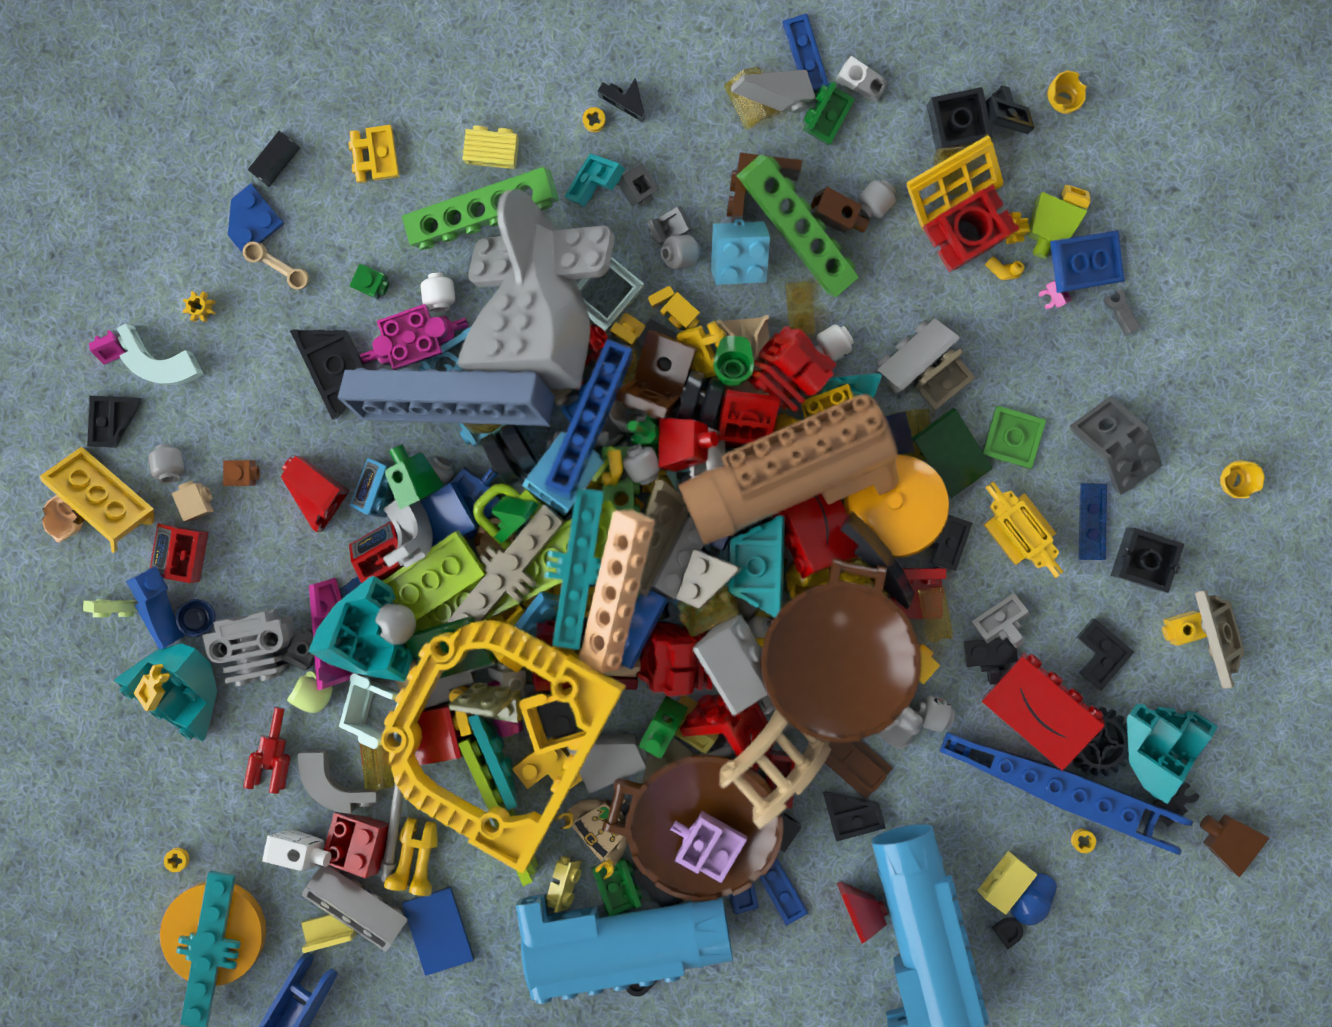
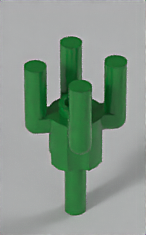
M647 415L646 422L637 423L630 421L627 428L635 434L630 439L631 443L634 445L640 444L642 447H652L658 458L659 419Z

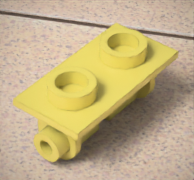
M561 856L560 860H557L553 878L560 880V884L551 882L546 901H548L547 906L555 908L554 912L567 910L573 903V888L581 876V869H579L581 865L580 860L570 862L571 859L566 856Z

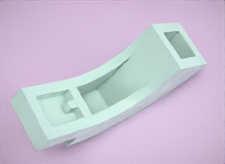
M124 324L117 328L120 334L118 337L119 342L125 350H128L120 355V358L137 376L163 385H180L189 383L204 375L193 352L185 350L169 359L156 360L145 349L134 326Z

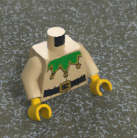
M598 798L580 800L568 809L566 813L557 815L555 821L563 817L565 825L560 829H568L572 826L599 860L603 861L605 859V862L596 867V873L602 867H605L607 875L604 879H607L613 874L614 866H616L625 853L628 844L627 837L609 833L602 829L604 819L608 818L611 803L607 798L603 801ZM625 798L623 799L618 820L626 822L624 818L627 817L630 803Z

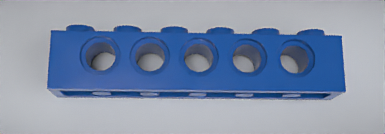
M607 339L545 481L547 491L572 500L633 359L631 348Z

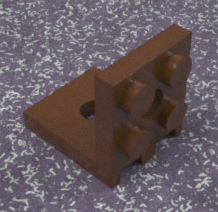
M740 152L737 171L732 170L730 191L734 192V196H729L726 216L731 217V223H734L736 219H742L746 192L745 186L736 175L759 156L758 154ZM771 156L780 165L781 169L779 172L784 178L788 177L790 180H798L802 160Z
M649 330L634 378L618 390L615 400L623 402L622 405L629 409L638 408L646 411V414L652 418H665L679 405L682 391L687 383L698 347ZM661 357L670 359L672 364L670 369L666 370L661 367L659 362Z

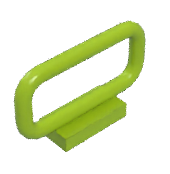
M500 483L490 487L476 501L473 513L478 524L506 551L512 542L507 538L501 544L494 538L499 529L484 515L485 506L501 493L506 494L508 497L534 501L539 506L529 517L532 520L542 506L548 504L526 488L520 494L512 486Z

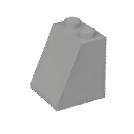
M636 734L599 735L579 772L589 794L614 783L615 779H623L646 768V759L649 757L648 752L639 747L642 739L638 740ZM568 748L570 754L575 755V753L578 750H570Z

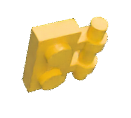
M391 124L365 128L367 136L365 139H360V132L357 130L349 132L351 141L348 144L349 151H352L353 155L352 173L356 176V183L367 182L365 173L368 171H372L374 181L400 177ZM362 150H369L370 161L364 162Z
M716 321L707 324L709 334H705L702 326L681 331L676 335L678 340L698 347L691 370L704 373L706 378L717 376L714 371L715 354L710 344L715 343L718 348L720 340L726 337L723 329H719Z
M466 685L456 687L449 693V700L452 702L469 687ZM455 711L456 715L453 716L454 726L457 731L460 730L461 737L472 734L474 731L468 720L472 713Z

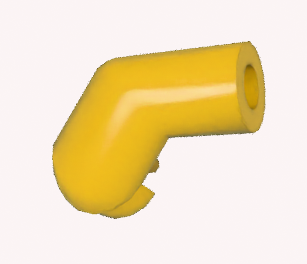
M621 450L608 451L610 472H603L601 474L604 486H615L618 484L623 472Z

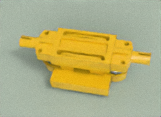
M994 481L989 483L985 489L994 498L989 506L994 516L985 522L983 526L1011 562L1017 565L1026 558L1030 559L1036 568L1047 566L1055 578L1062 574L1064 571L1054 560L1059 554V551L1052 543L1054 541L1052 537L1056 535V532L1028 496L1023 493L1016 497L1012 491L1002 493Z

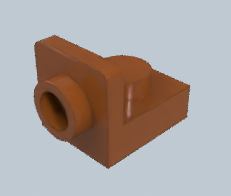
M223 461V486H256V481L260 478V468L256 465V461Z

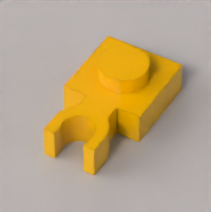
M162 664L153 665L150 674L143 675L134 692V695L146 711L155 710L165 693L162 685L168 681L170 674H161V670L164 667Z

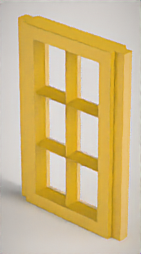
M987 135L907 182V188L922 229L925 224L937 218L938 215L983 188L985 189L994 184L995 190L1003 186L1004 181L991 138ZM985 154L987 162L969 172L966 164ZM962 167L964 176L945 186L943 177ZM989 169L991 177L973 187L971 179ZM938 181L940 190L922 199L920 191ZM966 182L968 191L950 200L948 192ZM943 195L945 204L927 214L925 205Z

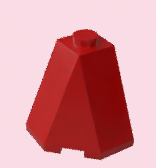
M296 455L293 458L290 457L282 467L284 472L281 478L312 530L323 532L351 490L303 457Z

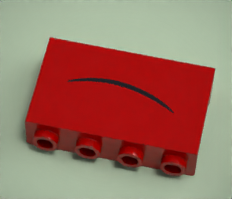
M821 493L773 514V518L777 516L785 517L784 543L790 550L794 559V566L802 579H806L816 572L831 568L833 557L842 559V562L853 563L859 559L854 553L857 543L840 530L845 518L848 516L841 499L828 505Z
M1023 652L1010 670L983 696L982 703L1063 771L1105 726L1104 719L1102 718L1104 715L1095 706L1091 705V707H1088L1082 701L1083 697L1075 689L1071 688L1068 690L1062 685L1063 680L1055 672L1050 671L1048 673L1042 668L1041 665L1043 663L1035 655L1030 654L1028 656Z

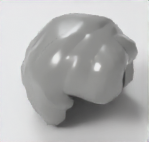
M908 706L892 725L878 733V735L896 749H903L909 746L913 737L921 731L923 719Z

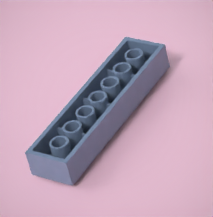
M356 368V370L344 371L338 399L361 420L549 426L555 396L540 377L532 371H522V373H511L505 370L497 372H485L483 370L462 372L451 369L449 372H439L434 369H426L425 371H414L412 369L391 371L386 368H380L379 370Z

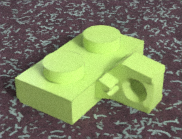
M96 599L84 601L83 611L92 612L93 617H111L112 613L118 612L119 617H134V612H138L134 605L138 602L137 600Z

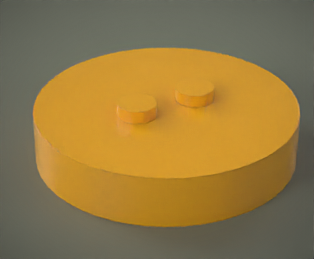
M206 881L188 888L169 905L160 928V943L164 957L171 968L187 981L192 961H187L185 959L186 955L178 954L176 950L177 946L188 947V945L178 943L179 936H190V933H197ZM234 884L225 938L241 942L240 948H229L239 952L238 958H227L228 960L236 961L237 966L235 969L219 967L216 986L228 984L244 975L261 955L266 940V921L259 903L248 891Z

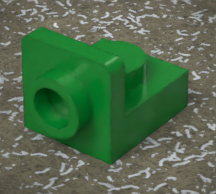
M359 263L349 287L378 300L380 295L384 296L389 288L388 276Z

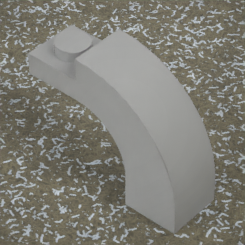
M396 500L384 507V511L396 529L398 546L396 550L383 559L389 567L398 562L400 566L404 564L407 568L425 557L431 550L433 537L428 515L420 500L401 510Z
M329 749L302 750L298 753V768L302 783L311 797L322 806L340 813H352L356 809L355 803H358L359 807L373 806L380 799V788L351 789L340 785L330 772Z

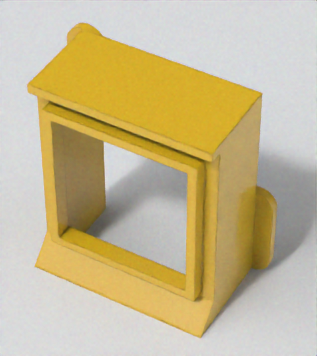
M573 687L565 689V691L572 692ZM539 694L523 699L519 703L536 756L567 746L570 750H576L587 733L584 730L555 740H547L537 706L557 700L553 694Z

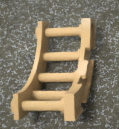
M775 709L771 719L751 745L734 761L726 763L720 771V785L722 788L733 781L754 804L753 822L759 829L787 808L784 803L794 793L798 796L818 773L831 751V748L828 746L829 741L816 739L801 732L809 741L802 755L782 733L788 721L781 716L777 709ZM774 741L795 762V768L786 778L763 754ZM755 762L759 764L777 785V788L766 798H762L741 775Z

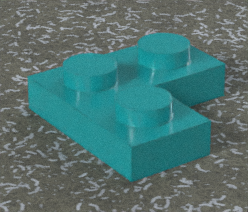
M590 153L564 197L574 204L585 207L592 198L597 186L612 191L620 181L625 168L617 162Z

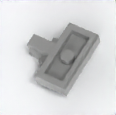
M1013 593L974 619L972 624L987 644L999 636L1002 641L1008 638L1013 646L1018 648L1025 643L1023 637L1018 632L1022 628L1019 622L1030 616L1019 598Z

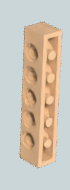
M620 510L613 513L579 660L600 673L619 670L650 540L653 535L655 521L634 510Z

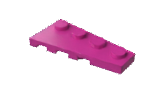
M336 578L309 585L313 638L319 625L334 605L342 599ZM315 656L317 691L350 680L353 672L328 664Z

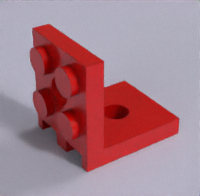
M708 694L698 700V704L686 716V720L679 730L684 737L724 733L738 757L758 737L768 721L757 702L738 714L732 715L721 695ZM774 741L772 745L763 753L766 757L775 745L776 741ZM757 762L750 766L755 772L760 767Z

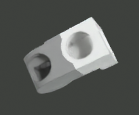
M852 56L845 62L835 79V82L842 86L845 85L872 102H878L888 85L885 78Z

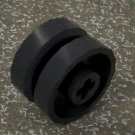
M691 370L687 385H684L677 419L694 420L695 413H699L698 422L706 424L708 428L712 429L725 384L718 377L713 376L710 379L708 389L703 390L705 374Z
M505 424L500 428V434L505 444L494 433L486 435L480 441L497 474L500 475L505 484L513 486L520 482L521 479L517 464L523 473L529 475L538 462L516 425Z

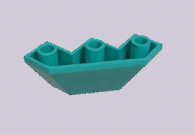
M180 643L158 649L116 677L114 681L121 687L119 692L130 700L135 698L139 701L134 692L143 675L150 674L153 665L162 664L164 667L161 670V674L169 673L170 677L162 685L165 693L157 708L149 712L157 719L162 720L164 718L180 729L178 732L186 739L191 741L192 738H195L202 742L205 740L217 695V687L211 663L196 648Z

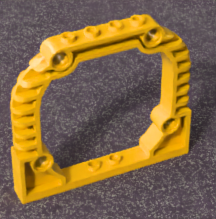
M479 621L468 624L454 633L445 632L433 638L430 643H425L419 653L421 660L418 666H413L408 674L407 679L410 681L406 689L402 688L396 697L397 707L394 711L391 710L384 721L386 728L382 733L381 744L386 751L390 752L389 765L392 769L394 782L407 801L412 803L418 810L427 813L430 817L439 820L444 825L468 837L470 844L523 874L531 863L626 686L606 674L594 670L574 656H567L513 625L500 621ZM441 641L448 643L449 653L442 651L440 647ZM487 648L502 653L552 683L551 690L553 696L558 701L570 703L576 717L577 726L587 732L575 755L570 754L563 765V768L566 769L562 778L558 776L551 787V791L554 794L543 815L533 811L524 815L510 816L508 811L500 806H494L486 812L435 783L423 772L415 756L422 739L421 728L417 723L444 670L460 663L470 649ZM562 681H569L573 686V691L566 692L563 690ZM394 732L401 735L402 743L394 739ZM489 818L498 820L499 827L491 825Z

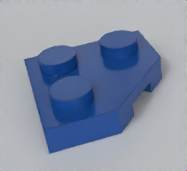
M251 183L231 199L228 236L242 253L247 243H262L284 225V222Z

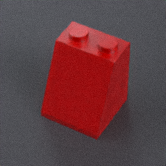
M450 703L425 708L417 721L421 728L422 739L415 756L420 765L454 760L463 756L458 744L465 736L461 737L460 730L457 731L454 726L453 716L456 714L454 710L449 709Z

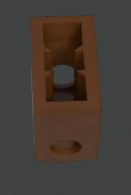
M829 187L815 193L810 205L812 209L809 212L814 218H819L824 225L843 233L852 228L863 233L870 221L869 218L859 214L862 207L861 204Z
M1225 814L1219 822L1210 815L1205 816L1200 822V827L1209 833L1203 843L1229 871L1238 877H1241L1270 839Z

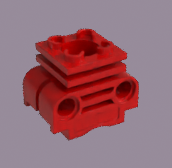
M994 184L985 189L983 188L923 226V230L933 247L940 246L941 249L937 253L948 272L957 270L997 246L1001 241L1020 229L1007 210L1000 214L997 213V210L1004 206L995 191ZM959 221H968L976 227L978 232L977 241H968L960 235L958 230Z
M785 326L780 333H775L758 353V357L766 364L754 361V367L759 372L753 370L748 382L757 390L761 388L770 396H778L780 401L779 407L782 410L789 409L796 412L798 407L791 400L803 404L805 399L798 392L807 396L816 394L834 375L832 370L837 364L829 356L819 352L813 346L810 338L801 329L796 328L792 330L789 326Z
M657 622L641 652L640 671L637 672V677L646 682L652 692H664L667 696L690 695L694 692V687L697 690H703L704 686L707 690H712L713 682L693 650L708 632L699 625H693V628L689 625H684L681 628L674 623Z

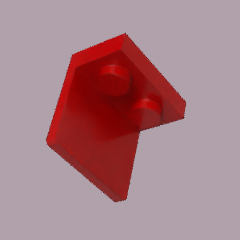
M902 568L915 593L911 606L905 609L891 596L890 600L902 609L908 619H941L942 579H946V569Z

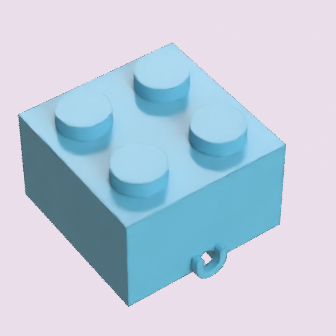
M736 219L734 223L713 224L711 272L716 285L767 282L770 235L764 221L744 222L742 219Z

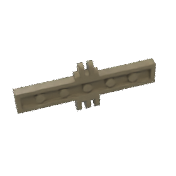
M543 505L506 551L501 548L497 551L489 545L486 551L492 558L485 553H482L479 557L485 564L483 569L487 574L449 618L448 622L473 616L476 622L484 621L506 593L520 603L524 597L517 590L519 589L523 594L527 595L530 589L524 582L531 587H534L537 583L526 572V569L566 521L549 505Z

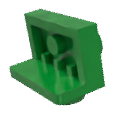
M833 81L826 86H821L815 97L818 100L814 109L810 108L803 119L806 123L803 131L826 145L832 143L855 100L850 95L836 88L837 83Z
M621 857L616 866H614L613 874L607 879H604L607 875L605 867H602L597 873L596 867L599 864L591 867L607 916L616 915L632 907L636 909L641 907L639 900L642 899V894L638 885L633 883L631 875L634 872L629 860L626 861L625 858Z

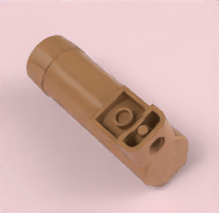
M859 395L721 456L724 462L723 466L710 471L707 470L678 485L705 545L732 535L757 521L821 493L828 505L874 485L879 495L894 489L899 482L895 463L897 449L887 421L875 400L868 395Z

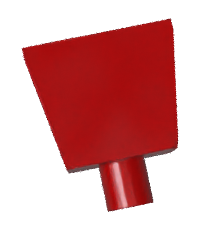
M659 419L658 467L671 472H677L705 463L708 460V448L718 446V434L715 431L708 432L706 424L695 420Z

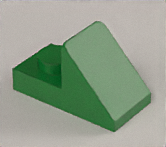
M508 496L502 497L492 509V513L501 520L497 525L500 530L494 538L502 544L531 516L539 505L534 501Z

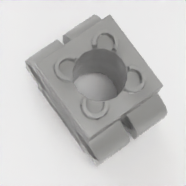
M278 609L251 614L248 617L239 616L213 622L215 633L203 635L206 653L211 661L225 663L235 660L236 662L234 665L223 668L224 673L238 672L236 675L225 678L226 683L235 682V686L249 684L250 681L258 680V677H260L261 681L270 680L283 675V670L290 668L289 663L276 664V662L282 660L286 653L275 655L274 652L289 647L295 637L292 616L279 618Z

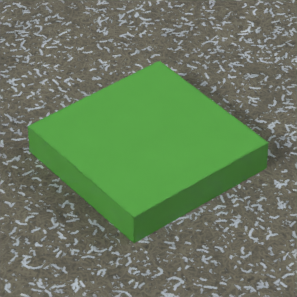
M997 405L982 452L987 457L1032 469L1046 420Z

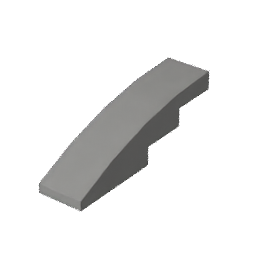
M493 654L495 660L490 665L439 679L425 708L449 701V693L453 688L476 680L475 670L496 664L498 661Z

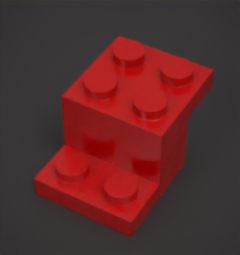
M727 390L726 396L721 397L715 430L718 431L719 440L725 441V447L737 448L744 443L750 444L773 434L780 403L779 397Z

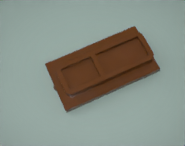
M861 740L829 742L828 746L831 748V751L824 763L865 799L881 785L893 769Z

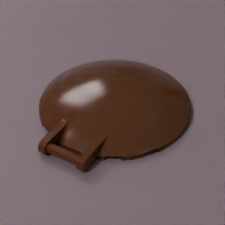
M833 557L828 583L812 587L795 596L778 612L769 626L761 655V670L766 691L781 716L806 735L829 742L859 741L862 738L878 734L892 725L904 709H907L915 695L921 673L920 645L908 617L892 600L882 594L886 567H866L842 562V559ZM841 572L874 579L873 587L840 581L839 574Z
M694 755L664 765L649 776L643 784L620 778L615 779L613 786L615 790L608 818L604 819L602 829L609 833L626 836L632 858L641 873L653 881L657 888L672 896L703 902L716 900L719 897L730 894L735 896L752 887V883L762 874L765 875L778 855L783 838L782 814L780 813L759 829L753 822L754 804L733 781L724 788L720 785V771L722 767L729 761H734V759L717 755ZM750 767L741 774L762 798H766L773 792L768 783ZM624 795H633L626 822L619 821L618 817ZM703 811L747 836L744 846L722 883L701 871L697 874L675 861L684 838L671 831L675 821L689 828L696 822Z

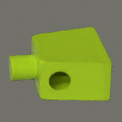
M1041 192L1035 199L1029 224L1030 232L1027 234V237L1037 241L1032 254L1039 258L1047 259L1051 250L1050 241L1071 238L1086 215L1087 210Z

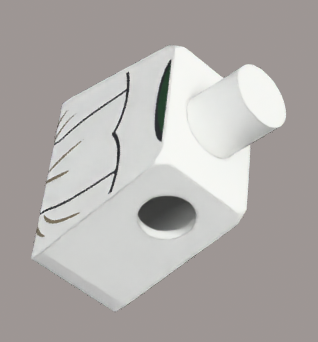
M290 829L267 837L262 861L304 871L316 866L327 867L331 859V853L323 850V839Z

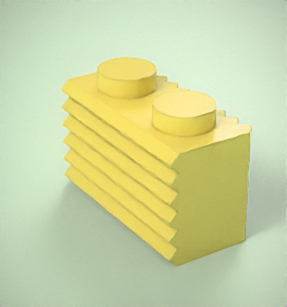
M478 125L473 126V129H466L463 161L465 164L516 169L519 144L518 135L513 134V130L507 128H499L498 132L488 131L487 127Z

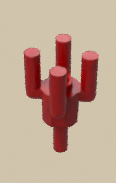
M274 708L269 736L262 735L259 749L249 755L243 788L254 789V785H260L262 770L267 769L273 770L269 793L279 794L280 790L285 789L290 756L284 753L286 739L279 737L285 708Z

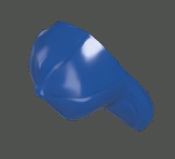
M1036 873L1035 879L1010 909L1013 917L1024 925L1039 924L1050 912L1057 885L1050 876L1043 873Z

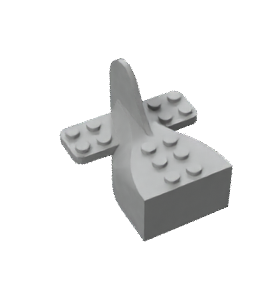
M519 189L507 190L502 194L498 204V222L502 236L482 238L476 243L468 274L469 280L477 287H500L473 323L461 349L457 364L466 372H473L474 370H483L485 372L505 370L511 373L532 371L540 377L548 389L580 388L589 344L590 322L588 311L576 279L594 278L606 274L610 266L614 234L607 226L557 230L528 194Z

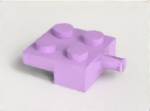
M703 811L696 822L689 828L677 821L671 827V831L684 837L683 844L677 853L675 861L697 874L701 871L721 883L747 840L746 835Z

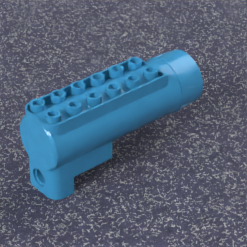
M928 824L907 825L878 834L871 842L878 866L877 872L884 889L901 955L893 957L904 1005V1007L886 1011L888 1027H985L990 1022L983 1001L974 960L969 949L970 944L965 926L959 925L964 923L958 900L953 901L954 898H958L952 876H946L942 862L943 858L939 853L933 826Z
M545 894L525 897L516 903L525 980L531 1000H536L537 1004L548 1003L552 1001V998L562 996L564 1000L572 999L578 996L577 993L588 992V995H597L607 988L621 991L628 989L629 985L637 983L641 987L650 986L655 983V980L665 979V982H674L680 980V976H684L685 969L704 968V966L733 962L723 897L705 902L690 901L673 906L602 918L600 917L599 905L549 914Z

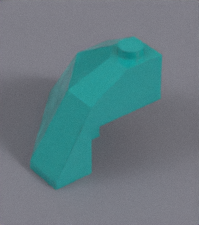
M375 576L365 580L334 605L317 628L308 652L328 664L356 674L401 682L405 681L413 660L412 653L409 648H406L405 643L390 644L385 638L381 637L382 628L376 623L379 610L386 604H392L393 599H396L393 588Z
M1136 704L1127 717L1129 763L1144 789L1149 791L1153 797L1168 804L1184 782L1197 757L1213 737L1218 726L1194 711H1186L1185 714H1180L1173 708L1158 706L1156 710H1151L1145 704Z

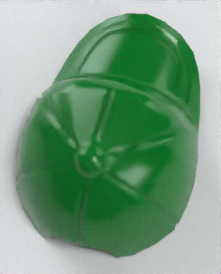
M741 336L723 337L719 342L714 357V371L723 384L728 386L742 385L749 379L754 369L750 341Z

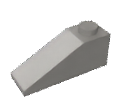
M807 70L743 75L730 87L733 93L781 112H802L815 99Z

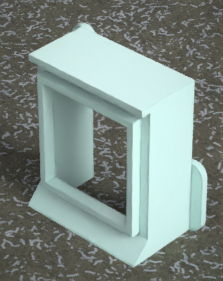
M611 257L609 267L633 288L608 318L583 299L589 319L602 328L607 336L612 335L610 329L614 323L620 321L624 314L623 312L644 288V283L613 257ZM584 278L579 281L577 285L580 292H582L592 278Z
M353 673L350 676L351 683L339 727L358 735L360 743L377 749L379 745H382L381 737L383 732L366 725L373 693L375 692L391 700H396L399 691ZM394 732V739L401 743V735Z

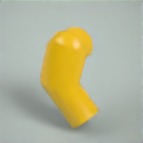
M994 255L984 264L1000 280L1017 279L1025 270L1023 263L1020 261L1002 264Z

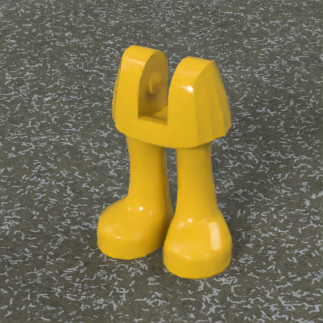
M408 817L398 836V840L402 843L398 867L395 873L386 877L384 887L394 891H405L408 889L414 848H419L409 893L418 896H430L432 885L428 880V863L431 849L437 847L438 843L436 822L427 821L422 840H416L415 833L417 831L418 819Z

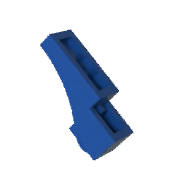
M156 566L126 581L138 602L134 606L159 650L185 636L180 632L176 624V618L167 595L168 587Z

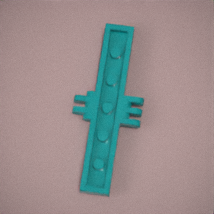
M577 487L567 553L548 550V556L558 558V561H547L546 567L556 568V573L545 571L544 577L562 580L553 646L579 650L589 584L597 585L599 569L601 568V558L594 557L603 491Z
M212 870L208 872L197 933H190V936H179L178 943L188 945V947L177 946L176 953L186 955L185 959L192 961L180 1025L208 1027L219 967L235 969L237 966L236 961L228 960L227 958H238L239 952L229 948L238 949L241 942L225 938L236 875Z

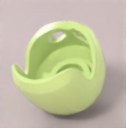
M309 671L305 676L299 678L287 701L303 711L318 713L328 704L333 686L317 691L316 672Z

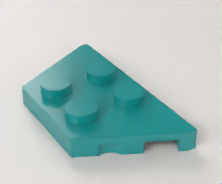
M777 516L774 520L762 526L759 525L751 529L750 532L730 540V563L740 566L742 569L729 580V592L771 614L773 617L782 609L784 516Z
M479 714L469 717L468 720L507 810L517 807L515 782L512 774L514 765L511 758H506L502 748L505 747L502 737L499 734H495L493 728Z

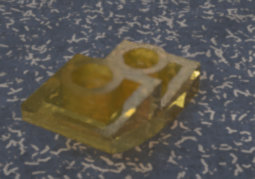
M811 281L785 283L788 326L792 330L796 328L801 329L805 334H815Z

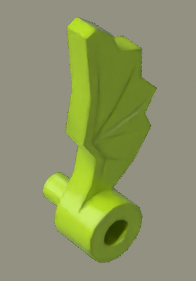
M610 446L604 455L607 456V459L591 479L594 482L599 479L609 465L608 451L617 450L613 446Z

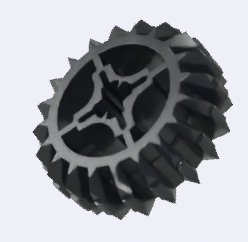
M1101 706L1099 710L1104 715L1102 718L1104 719L1105 726L1091 741L1102 738L1107 742L1096 745L1090 741L1087 745L1091 748L1092 761L1088 760L1081 751L1074 758L1073 764L1077 768L1082 766V772L1086 774L1091 771L1094 776H1098L1100 771L1104 776H1108L1109 768L1114 773L1118 772L1117 764L1125 767L1126 762L1123 758H1129V752H1127V723H1123L1125 717L1122 715L1116 716V711L1113 709L1107 713V709ZM1107 722L1115 728L1118 740L1109 737L1108 728H1106ZM1116 749L1109 758L1105 759V754L1108 750Z

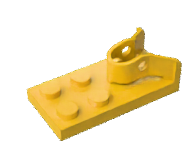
M82 446L40 475L41 481L110 541L111 552L113 553L118 550L117 542L140 524L151 525L155 522L154 509Z

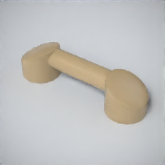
M249 242L244 246L243 256L247 261L253 263L264 262L287 276V282L293 289H303L308 285L309 275L306 270L291 268L268 254L266 247L261 243Z

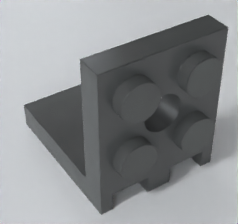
M1112 396L1070 425L1073 433L1104 460L1113 487L1120 495L1134 488L1137 483L1156 472L1162 466L1150 428ZM1105 425H1113L1109 430H1101Z

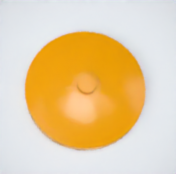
M897 455L895 460L899 482L894 489L879 495L874 485L844 499V508L847 515L852 511L858 515L877 534L895 558L917 554L933 544L942 533L949 514L948 494L941 477L927 463L906 455Z

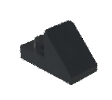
M636 78L625 95L622 94L623 90L613 83L607 85L602 82L598 89V96L640 122L644 121V109Z

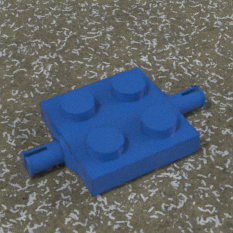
M464 467L452 481L455 482L473 517L474 504L491 487V482L498 475L492 467L489 468L482 478ZM499 495L493 498L484 508V515L488 519L493 514V507L501 500ZM478 528L466 534V536L472 539L477 534Z

